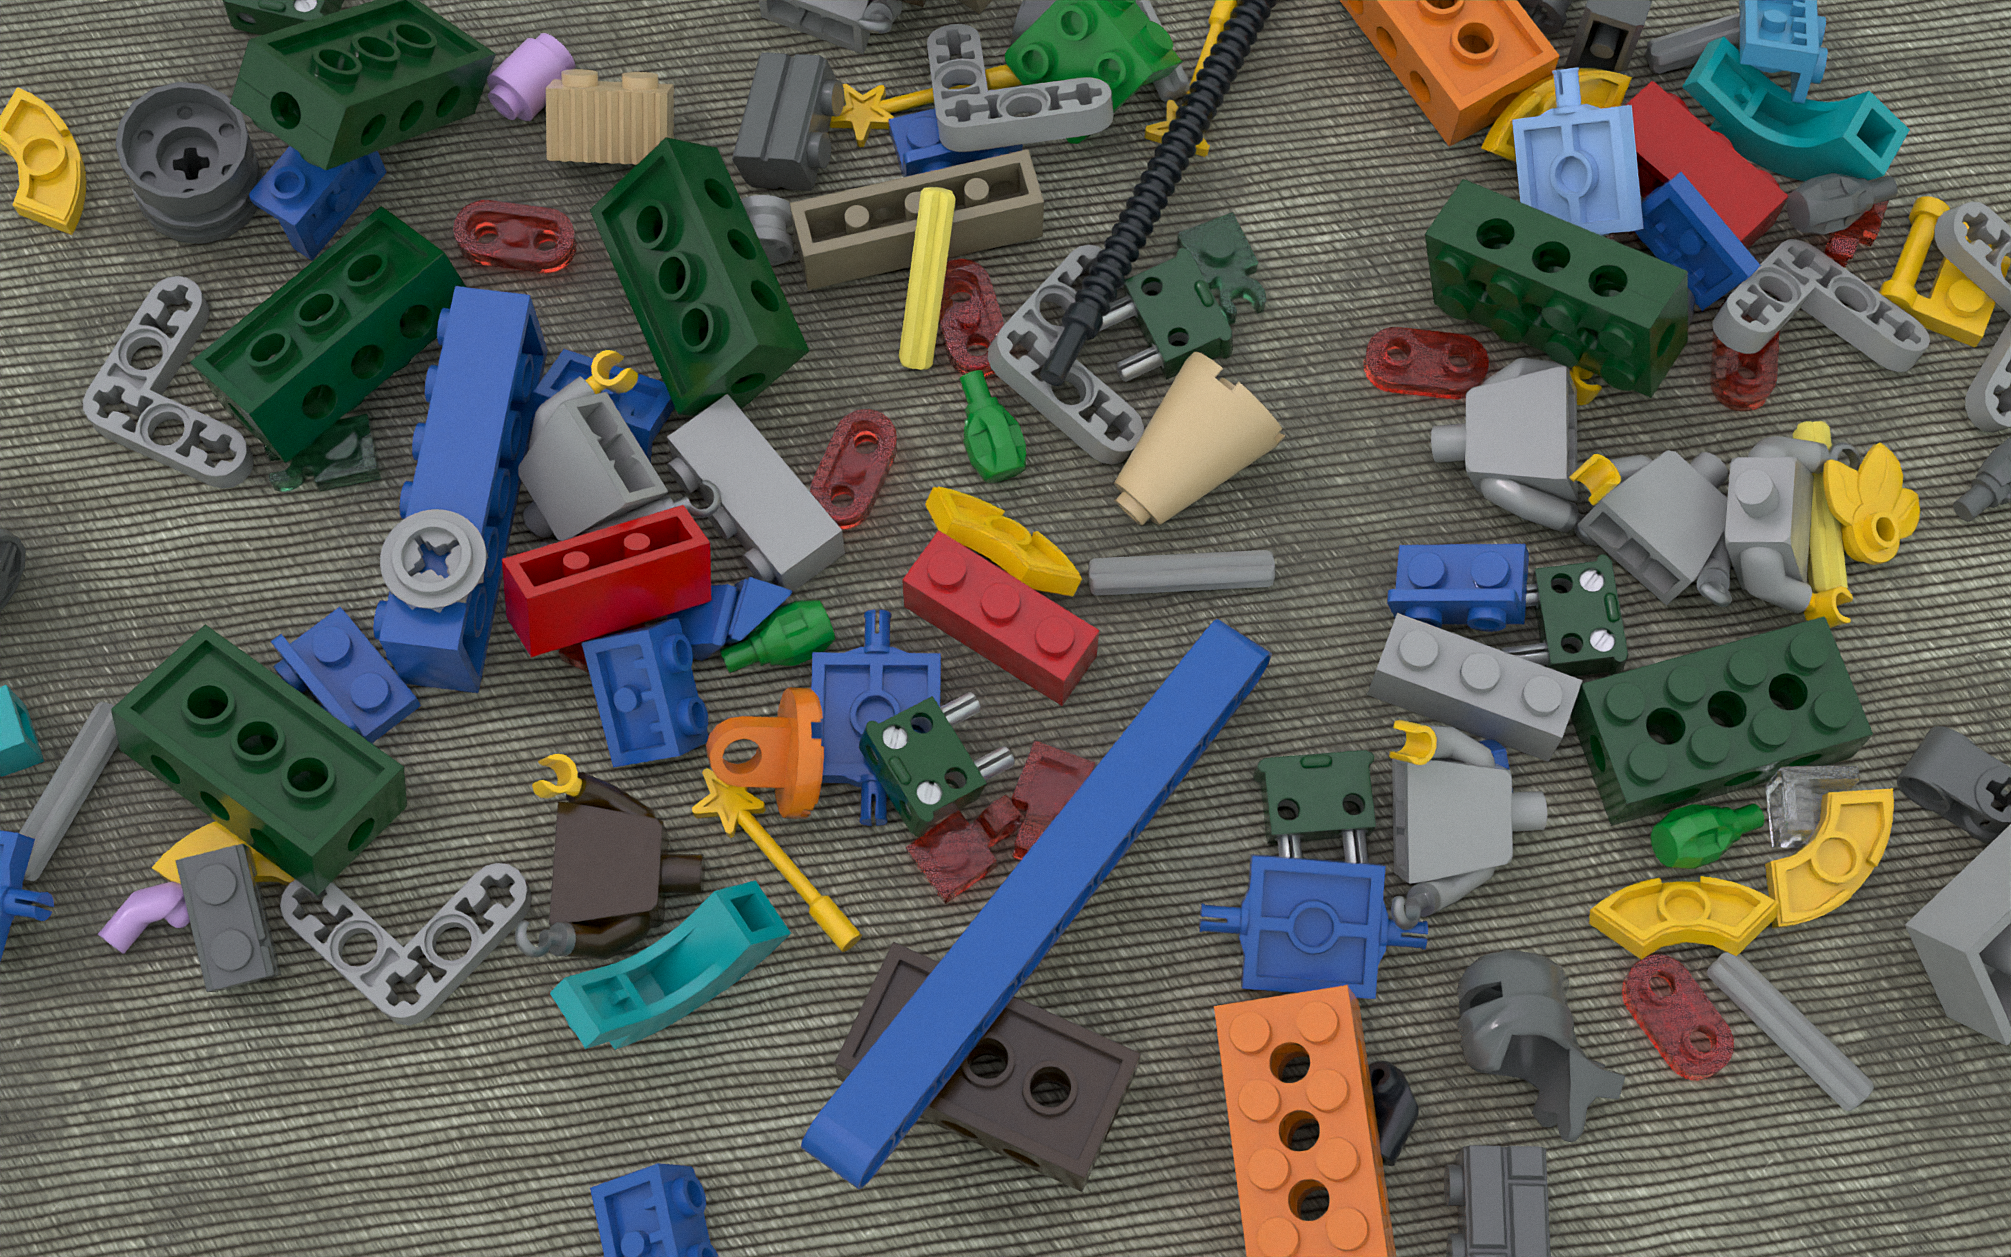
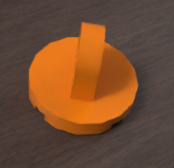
M788 687L782 694L777 717L739 716L728 718L719 723L710 733L706 744L707 757L716 777L727 785L737 787L775 788L778 811L783 818H808L811 815L810 811H813L814 806L817 805L819 800L824 763V746H821V739L812 738L811 722L821 723L820 719H823L817 694L811 688ZM747 739L758 744L756 754L745 763L734 764L723 759L725 749L736 740Z

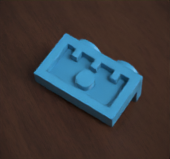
M1740 0V64L1752 65L1754 68L1768 73H1776L1782 70L1790 71L1791 102L1804 104L1810 83H1821L1827 62L1828 50L1821 47L1825 33L1826 17L1818 16L1817 0Z

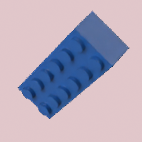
M455 286L451 308H443L438 320L437 339L438 344L442 346L439 364L430 365L427 372L425 399L427 403H430L426 423L419 422L414 431L412 454L414 460L417 461L414 480L405 481L402 487L400 516L402 519H405L421 511L439 509L455 512L468 519L480 532L489 557L486 559L484 569V583H478L469 593L466 603L456 602L445 606L440 613L429 608L416 607L412 610L406 603L389 591L388 601L380 600L377 605L373 631L375 639H379L386 652L387 660L391 661L405 684L479 693L503 575L502 559L506 558L521 485L518 466L527 454L531 436L533 391L542 380L548 349L530 295ZM421 544L420 548L424 554L422 557L426 566L419 572L422 574L431 569L438 576L442 575L444 579L447 578L449 575L445 559L451 553L447 552L444 555L438 556L433 550L429 551L424 544Z

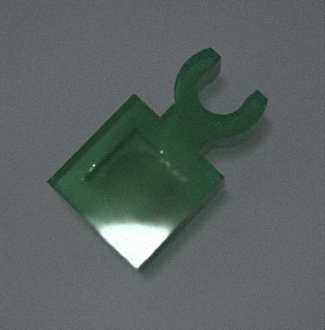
M1233 212L1178 233V248H1185L1191 252L1210 290L1218 288L1220 292L1218 305L1229 325L1236 322L1237 310L1232 302L1236 298L1248 299L1257 314L1264 312L1266 303L1265 290L1257 280L1247 277L1256 273L1258 260Z
M368 414L337 420L319 435L310 447L294 456L286 470L268 474L269 481L274 490L281 492L298 488L307 477L314 476V481L320 492L381 479L373 426ZM264 445L265 453L270 462L281 460Z

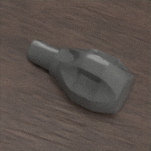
M1831 173L1810 178L1789 194L1787 200L1788 217L1795 229L1800 232L1818 235L1836 232L1850 226L1866 211H1869L1873 204L1895 199L1898 188L1896 181L1891 176L1867 181L1865 178Z
M2011 437L1991 452L1978 470L1976 478L1972 481V488L1953 503L1956 514L1962 520L1970 522L1988 507L1995 508L1999 504L2011 503Z

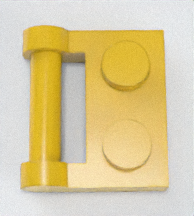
M1931 196L1918 197L1909 215L1912 226L1891 280L1882 283L1879 293L1914 317L1924 328L1975 348L1983 338L1996 302L1945 256L1928 298L1917 293L1914 286L1934 238L1937 219L1943 212L1950 210L1949 206L1938 198ZM1965 236L1966 240L1970 243L1971 241ZM2004 256L2001 262V272L2004 279L2011 264V258L2008 256Z

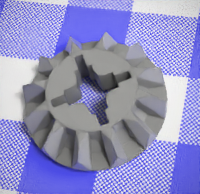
M434 509L410 515L391 530L382 546L380 569L384 582L391 594H394L398 599L406 603L412 610L416 607L429 608L440 613L445 606L456 602L466 603L469 593L478 583H484V569L486 559L489 557L484 540L473 523L455 512ZM421 544H424L429 551L433 550L438 556L444 555L447 552L451 553L445 559L449 575L447 578L444 579L442 575L438 576L431 569L422 574L419 572L426 566L422 557L424 554L420 548Z

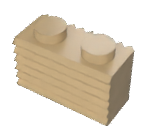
M573 69L562 71L561 79H553L546 87L547 160L637 165L665 137L674 139V85L658 84V74L649 72L623 73L622 82L598 81V72L593 70Z

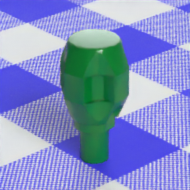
M982 370L972 371L961 376L959 380L968 403L964 409L967 419H965L963 443L970 464L987 483H996L1017 476L1026 467V443L1019 423L1003 405L999 404L997 397H991Z
M800 600L776 608L755 627L754 631L748 634V639L721 649L720 654L729 674L757 662L760 666L768 663L771 666H794L812 659V652L825 651L835 641L836 637L822 602L819 600Z
M1755 803L1733 810L1729 807L1721 808L1718 806L1691 804L1672 810L1653 827L1651 832L1652 848L1658 860L1667 867L1695 869L1718 860L1734 842L1740 839L1741 834L1763 827L1764 814Z

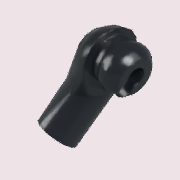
M1380 1060L1368 1065L1375 1114L1378 1121L1377 1128L1383 1165L1394 1166L1418 1118L1419 1108L1403 1072L1390 1062Z

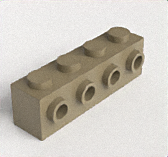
M1029 149L790 203L794 240L807 289L812 290L911 267L920 194L925 187L948 189L953 192L956 199L948 258L1043 237L1044 200Z

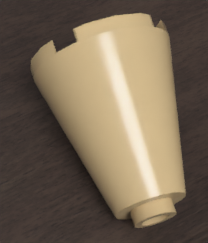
M1193 352L1184 362L1114 482L1117 489L1121 492L1115 500L1116 504L1140 526H1143L1148 519L1158 526L1162 525L1276 448L1285 438V435L1279 433L1282 428L1277 420L1240 382L1233 385L1225 378H1221L1219 381L1215 378L1223 368L1202 353Z

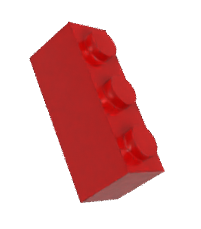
M1652 80L1626 104L1632 105L1640 195L1643 198H1646L1657 187L1663 186L1679 172H1682L1747 250L1775 224L1789 196L1780 189L1778 182L1772 175L1764 170L1755 168L1735 151L1732 143L1726 136L1717 131H1712L1696 118L1681 98L1675 94L1667 93Z
M684 505L502 559L506 618L531 658L711 601L710 541Z
M939 530L902 579L905 608L1061 706L1066 702L1097 657L1100 630Z

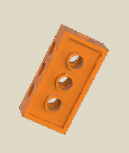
M1340 0L1449 147L1494 123L1504 109L1519 94L1538 81L1553 75L1552 71L1555 70L1560 57L1517 0Z
M1344 985L1214 1006L1246 1256L1397 1257L1358 999L1349 986ZM1297 1057L1310 1058V1068L1304 1078L1294 1083L1283 1082V1070L1289 1061ZM1307 1123L1319 1124L1320 1134L1315 1145L1306 1151H1293L1292 1137L1295 1131ZM1317 1190L1328 1191L1330 1202L1326 1213L1317 1220L1304 1221L1301 1216V1205L1306 1196Z

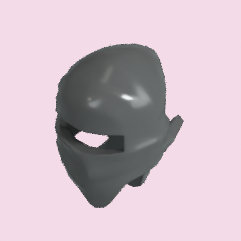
M1510 949L1479 957L1466 968L1457 987L1459 1013L1461 1016L1457 1027L1461 1035L1460 1047L1463 1050V1056L1468 1066L1476 1072L1516 1077L1531 1083L1540 1090L1532 1114L1542 1127L1552 1128L1557 1124L1562 1140L1575 1142L1583 1133L1588 1106L1596 1097L1619 1100L1625 1076L1621 1073L1604 1069L1605 1064L1588 1059L1578 1046L1574 1032V1020L1568 1007L1566 996L1569 979L1560 965L1540 954Z

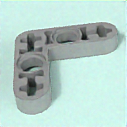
M950 24L936 29L928 37L927 48L939 139L942 145L949 150L971 152L1092 135L1105 130L1113 122L1112 92L1109 85L1100 79L1092 77L1075 78L988 91L980 35L976 29L964 24ZM961 54L962 59L950 60V55ZM957 85H971L962 89H948ZM1024 112L1037 113L1028 117H1014V115Z
M1971 201L1943 212L1935 225V240L1939 250L2011 316V284L2004 279L2001 272L2003 257L2008 256L2011 258V227L1989 207L1980 202ZM1965 236L1971 241L1970 243L1966 240ZM2011 318L1974 378L1965 397V408L1969 419L1975 427L1984 432L1994 433L2011 428V387L2008 388L2011 384ZM2004 390L1999 399L1993 394L1994 392ZM1997 406L1999 407V409L2003 411V413L1999 414V412L1996 410Z
M1788 239L1782 242L1760 264L1761 266L1729 295L1712 322L1713 331L1718 339L1727 347L1737 352L1752 354L1760 351L1801 308L1876 363L1896 372L1910 370L1930 343L1928 332L1914 317L1819 249L1797 239ZM1764 291H1767L1770 294L1774 295L1780 301H1777L1772 297L1768 296ZM1839 300H1841L1842 302L1848 304V305H1849L1850 307H1852L1854 310L1848 308L1847 306H1845L1844 304H1842ZM1748 314L1754 321L1749 323L1744 318Z
M1084 245L1073 250L1003 325L988 348V361L991 369L999 378L1091 457L1101 463L1113 465L1122 463L1129 458L1144 432L1142 419L1134 408L1077 359L1064 381L1073 384L1080 395L1079 404L1068 405L1062 403L1053 394L1051 384L1045 382L1042 378L1039 381L1034 376L1042 365L1046 363L1064 330L1063 326L1052 325L1043 318L1039 309L1040 303H1056L1066 312L1069 305L1075 302V294L1077 292L1071 288L1080 274L1084 273L1087 269L1090 270L1092 264L1098 262L1097 254L1100 250H1103L1098 246ZM1020 344L1028 352L1018 360L1009 352ZM1091 405H1094L1098 410L1086 421L1082 416ZM1112 424L1122 432L1114 441L1108 439L1104 434Z
M182 276L167 277L159 281L150 290L87 389L83 399V411L95 430L105 438L210 486L221 489L235 487L244 482L250 475L254 465L253 453L242 434L227 424L162 396L203 331L210 316L209 305L194 281ZM187 299L191 308L187 312L177 310L171 316L167 306L170 303L180 305ZM167 327L173 335L171 339L164 333ZM146 345H155L163 349L161 361L155 367L139 370L131 366L132 357L139 348ZM123 400L129 411L139 417L137 425H135L131 417L117 411H113L107 416L103 407L107 403L117 405ZM172 419L184 423V433L177 442L165 446L153 442L152 435L160 423ZM200 438L206 448L217 453H224L230 448L235 458L231 463L221 460L215 467L209 455L204 450L197 448Z
M502 863L487 865L476 872L404 947L333 882L317 896L297 880H294L283 892L280 907L283 918L294 932L386 1017L397 1024L413 1025L421 1023L431 1016L508 936L518 923L524 919L530 910L532 896L529 885L518 869L509 864ZM512 883L513 885L509 891L514 899L513 903L507 908L502 904L496 903L482 916L487 925L491 927L483 934L474 920L463 912L471 906L477 916H479L491 902L486 893L488 887L495 884L503 889ZM327 894L322 904L330 915L340 923L335 926L331 933L315 916L308 915L302 921L300 920L305 914V910L300 903L308 895L315 900H319ZM348 913L353 915L350 918L345 919ZM453 927L464 928L469 931L472 941L466 955L453 961L444 960L437 956L435 947L441 933ZM359 933H367L374 936L378 947L376 955L370 962L356 967L350 966L343 961V946L350 937ZM328 937L325 944L321 943V940ZM424 954L435 970L444 974V976L436 983L428 972L415 987L421 996L418 1002L411 1005L403 1000L394 1007L393 1004L398 996L392 989L393 986L400 980L410 985L425 972L422 966L416 962Z

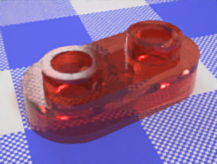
M479 200L466 205L456 216L453 225L454 236L460 252L467 260L479 265L538 273H552L566 267L572 261L577 251V239L570 219L561 211L553 208L493 200ZM493 233L497 235L495 240L490 243L478 242L479 238L484 234ZM545 241L557 243L553 249L547 251L537 249Z
M950 260L946 265L938 323L948 359L953 368L962 375L982 370L985 377L990 376L995 372L990 367L988 351L984 355L974 356L968 353L967 349L977 344L983 345L988 349L1004 325L991 279L987 271L980 264L972 260ZM957 292H966L971 296V299L959 303L952 300L951 296Z
M1780 330L1760 351L1752 354L1737 352L1727 347L1718 339L1713 331L1710 385L1714 396L1722 405L1731 410L1747 412L1761 407L1767 401L1777 382ZM1748 368L1755 374L1756 378L1746 379L1738 373L1737 369Z
M1389 327L1380 330L1370 339L1364 356L1363 367L1368 380L1383 391L1457 400L1465 399L1467 391L1471 388L1482 386L1488 372L1489 358L1483 345L1473 337L1465 334ZM1399 349L1406 354L1407 358L1404 360H1394L1387 354V351ZM1454 355L1461 356L1466 359L1468 365L1465 367L1454 366L1448 358Z
M871 409L856 410L846 415L838 423L810 486V493L842 530L854 528L867 519L897 454V435L891 420L881 412ZM865 441L872 442L877 446L876 450L869 454L859 453L855 448L858 444ZM840 494L849 495L854 499L849 506L842 508L831 503L832 499Z
M1654 954L1637 961L1628 971L1622 983V998L1628 1011L1675 1073L1690 1080H1704L1716 1075L1728 1064L1734 1050L1733 1035L1727 1023L1688 970L1678 960L1667 955ZM1661 977L1665 979L1670 985V996L1662 997L1655 994L1650 987V978ZM1692 1032L1704 1033L1709 1038L1711 1043L1709 1052H1700L1693 1047L1690 1041Z

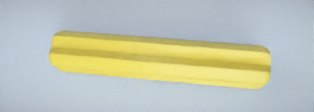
M925 187L920 194L899 350L901 365L911 369L924 370L929 369L933 365L956 200L953 192L945 188Z
M1823 421L1802 422L1798 424L1797 429L1793 432V438L1824 443L1828 450L1832 446L1830 427ZM1823 472L1820 474L1812 473L1814 481L1807 571L1809 585L1812 588V593H1818L1839 586L1848 588L1841 522L1829 511L1825 498Z

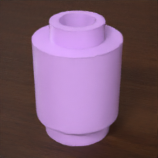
M541 33L536 39L527 38L487 77V83L491 90L488 93V98L495 109L504 117L510 120L518 117L524 121H531L546 106V87L553 79H561L562 71L575 69L574 59L569 51L549 34Z

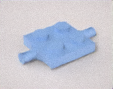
M1579 67L1552 71L1557 108L1549 109L1540 116L1512 120L1520 202L1604 237L1610 233L1643 229L1632 105L1598 108L1589 104L1581 105Z

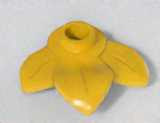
M1882 443L1874 444L1864 457L1858 471L1833 459L1827 460L1824 463L1823 482L1825 498L1829 511L1841 522L1845 552L1853 560L1871 565L1882 564L1893 559L1899 549L1900 539L1913 534L1920 517L1919 496L1913 490L1902 488L1903 472L1900 462L1894 453Z

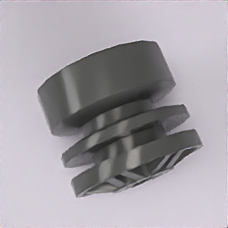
M175 82L151 89L132 102L119 122L115 143L122 170L133 190L141 213L156 231L178 242L206 244L228 238L247 225L258 209L252 203L249 193L263 176L242 112L230 104L231 100L227 95L205 84Z

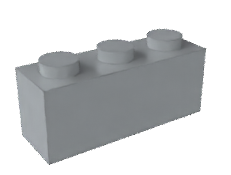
M728 394L667 436L672 461L667 466L672 476L687 494L697 490L709 507L714 502V495L710 489L702 486L700 483L703 480H709L717 486L721 494V503L718 510L709 516L708 519L724 539L728 540L734 535L747 552L743 555V559L756 579L768 583L772 581L774 585L794 592L845 554L842 529Z
M1397 613L1367 695L1482 738L1496 740L1501 745L1549 762L1563 738L1582 680Z

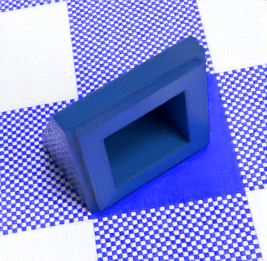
M752 577L736 583L734 587H737L736 592L738 594L725 644L731 645L741 641L780 606L793 591Z
M728 584L711 585L710 602L667 615L666 620L679 619L683 635L690 642L694 659L703 661L724 646L738 594L736 592L737 587Z

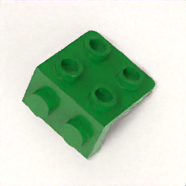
M1056 0L1005 53L1006 64L1024 86L1090 77L1104 81L1109 85L1112 92L1113 114L1142 86L1167 77L1183 62L1172 49L1173 41L1170 35L1159 24L1148 19L1136 4V0ZM1090 135L1066 138V140L1072 144H1078L1085 141Z

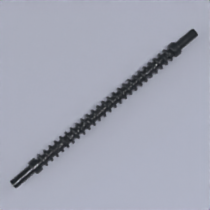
M1237 0V7L1233 8L1230 12V19L1224 23V31L1220 32L1217 36V44L1211 47L1210 56L1206 57L1203 61V69H1200L1196 74L1197 81L1190 85V93L1186 94L1182 100L1183 106L1177 109L1176 119L1169 123V132L1164 133L1162 144L1158 145L1155 149V157L1151 158L1147 163L1148 170L1141 174V183L1133 188L1134 196L1129 197L1126 201L1127 209L1121 211L1119 223L1114 224L1112 227V236L1107 237L1104 241L1105 249L1100 250L1097 254L1098 262L1093 263L1090 267L1091 276L1084 278L1082 281L1083 289L1077 291L1075 302L1069 305L1062 317L1064 330L1040 372V376L1045 382L1053 386H1061L1085 341L1092 340L1097 336L1103 325L1102 316H1106L1110 312L1109 303L1117 299V289H1121L1125 284L1124 276L1129 275L1132 271L1131 263L1137 261L1139 249L1144 248L1147 243L1146 236L1151 235L1154 231L1153 223L1158 222L1161 218L1160 210L1165 209L1168 205L1167 197L1172 196L1175 192L1174 184L1179 183L1182 179L1181 171L1186 170L1189 166L1188 158H1192L1195 155L1196 145L1202 142L1203 133L1210 128V120L1214 119L1217 115V107H1220L1224 101L1223 95L1229 92L1230 82L1237 78V70L1241 69L1244 65V58L1251 52L1250 45L1257 41V33L1261 32L1264 28V21L1270 17L1271 8L1275 7L1277 0Z

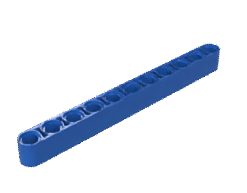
M1219 619L1214 620L821 1109L802 1140V1150L858 1190L862 1189L873 1178L1247 698L1266 670L1272 656L1271 652Z

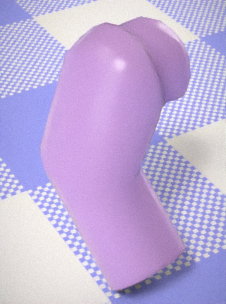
M171 881L133 892L98 935L124 954L151 922L164 918L175 928L185 927L190 920L181 884Z

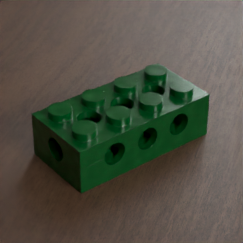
M373 0L249 39L230 104L250 117L258 128L274 134L297 150L306 162L321 167L326 171L475 114L496 53L418 0Z
M665 137L590 209V213L678 415L697 416L726 394L731 397L740 409H743L810 351L717 147Z
M1462 179L1425 233L1434 304L1438 305L1443 312L1455 319L1465 320L1468 318L1491 328L1500 338L1508 342H1523L1544 351L1551 359L1563 366H1578L1597 374L1616 389L1622 391L1634 390L1652 398L1688 342V271L1465 179Z
M380 206L189 363L224 409L282 461L287 463L300 451L310 447L319 435L348 411L359 406L367 395L396 371L408 365L415 355L436 339L441 310L443 308H451L455 286L466 287L444 251ZM409 309L406 315L403 318H401L405 311ZM359 349H361L360 352L358 353V355H357L356 357H354V355L356 354V352H357ZM313 388L312 392L305 398L306 394Z
M1825 616L1582 683L1570 715L1611 826L1851 759L1873 735ZM1771 699L1781 703L1786 710L1776 706ZM1709 715L1719 718L1726 727L1716 724ZM1648 732L1660 735L1667 745L1653 740Z
M206 624L111 709L120 751L317 896L407 807L404 766Z

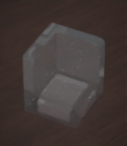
M1781 767L1766 785L1772 848H1802L1806 845L1820 821L1822 795L1828 792L1850 791L1860 781L1859 767Z

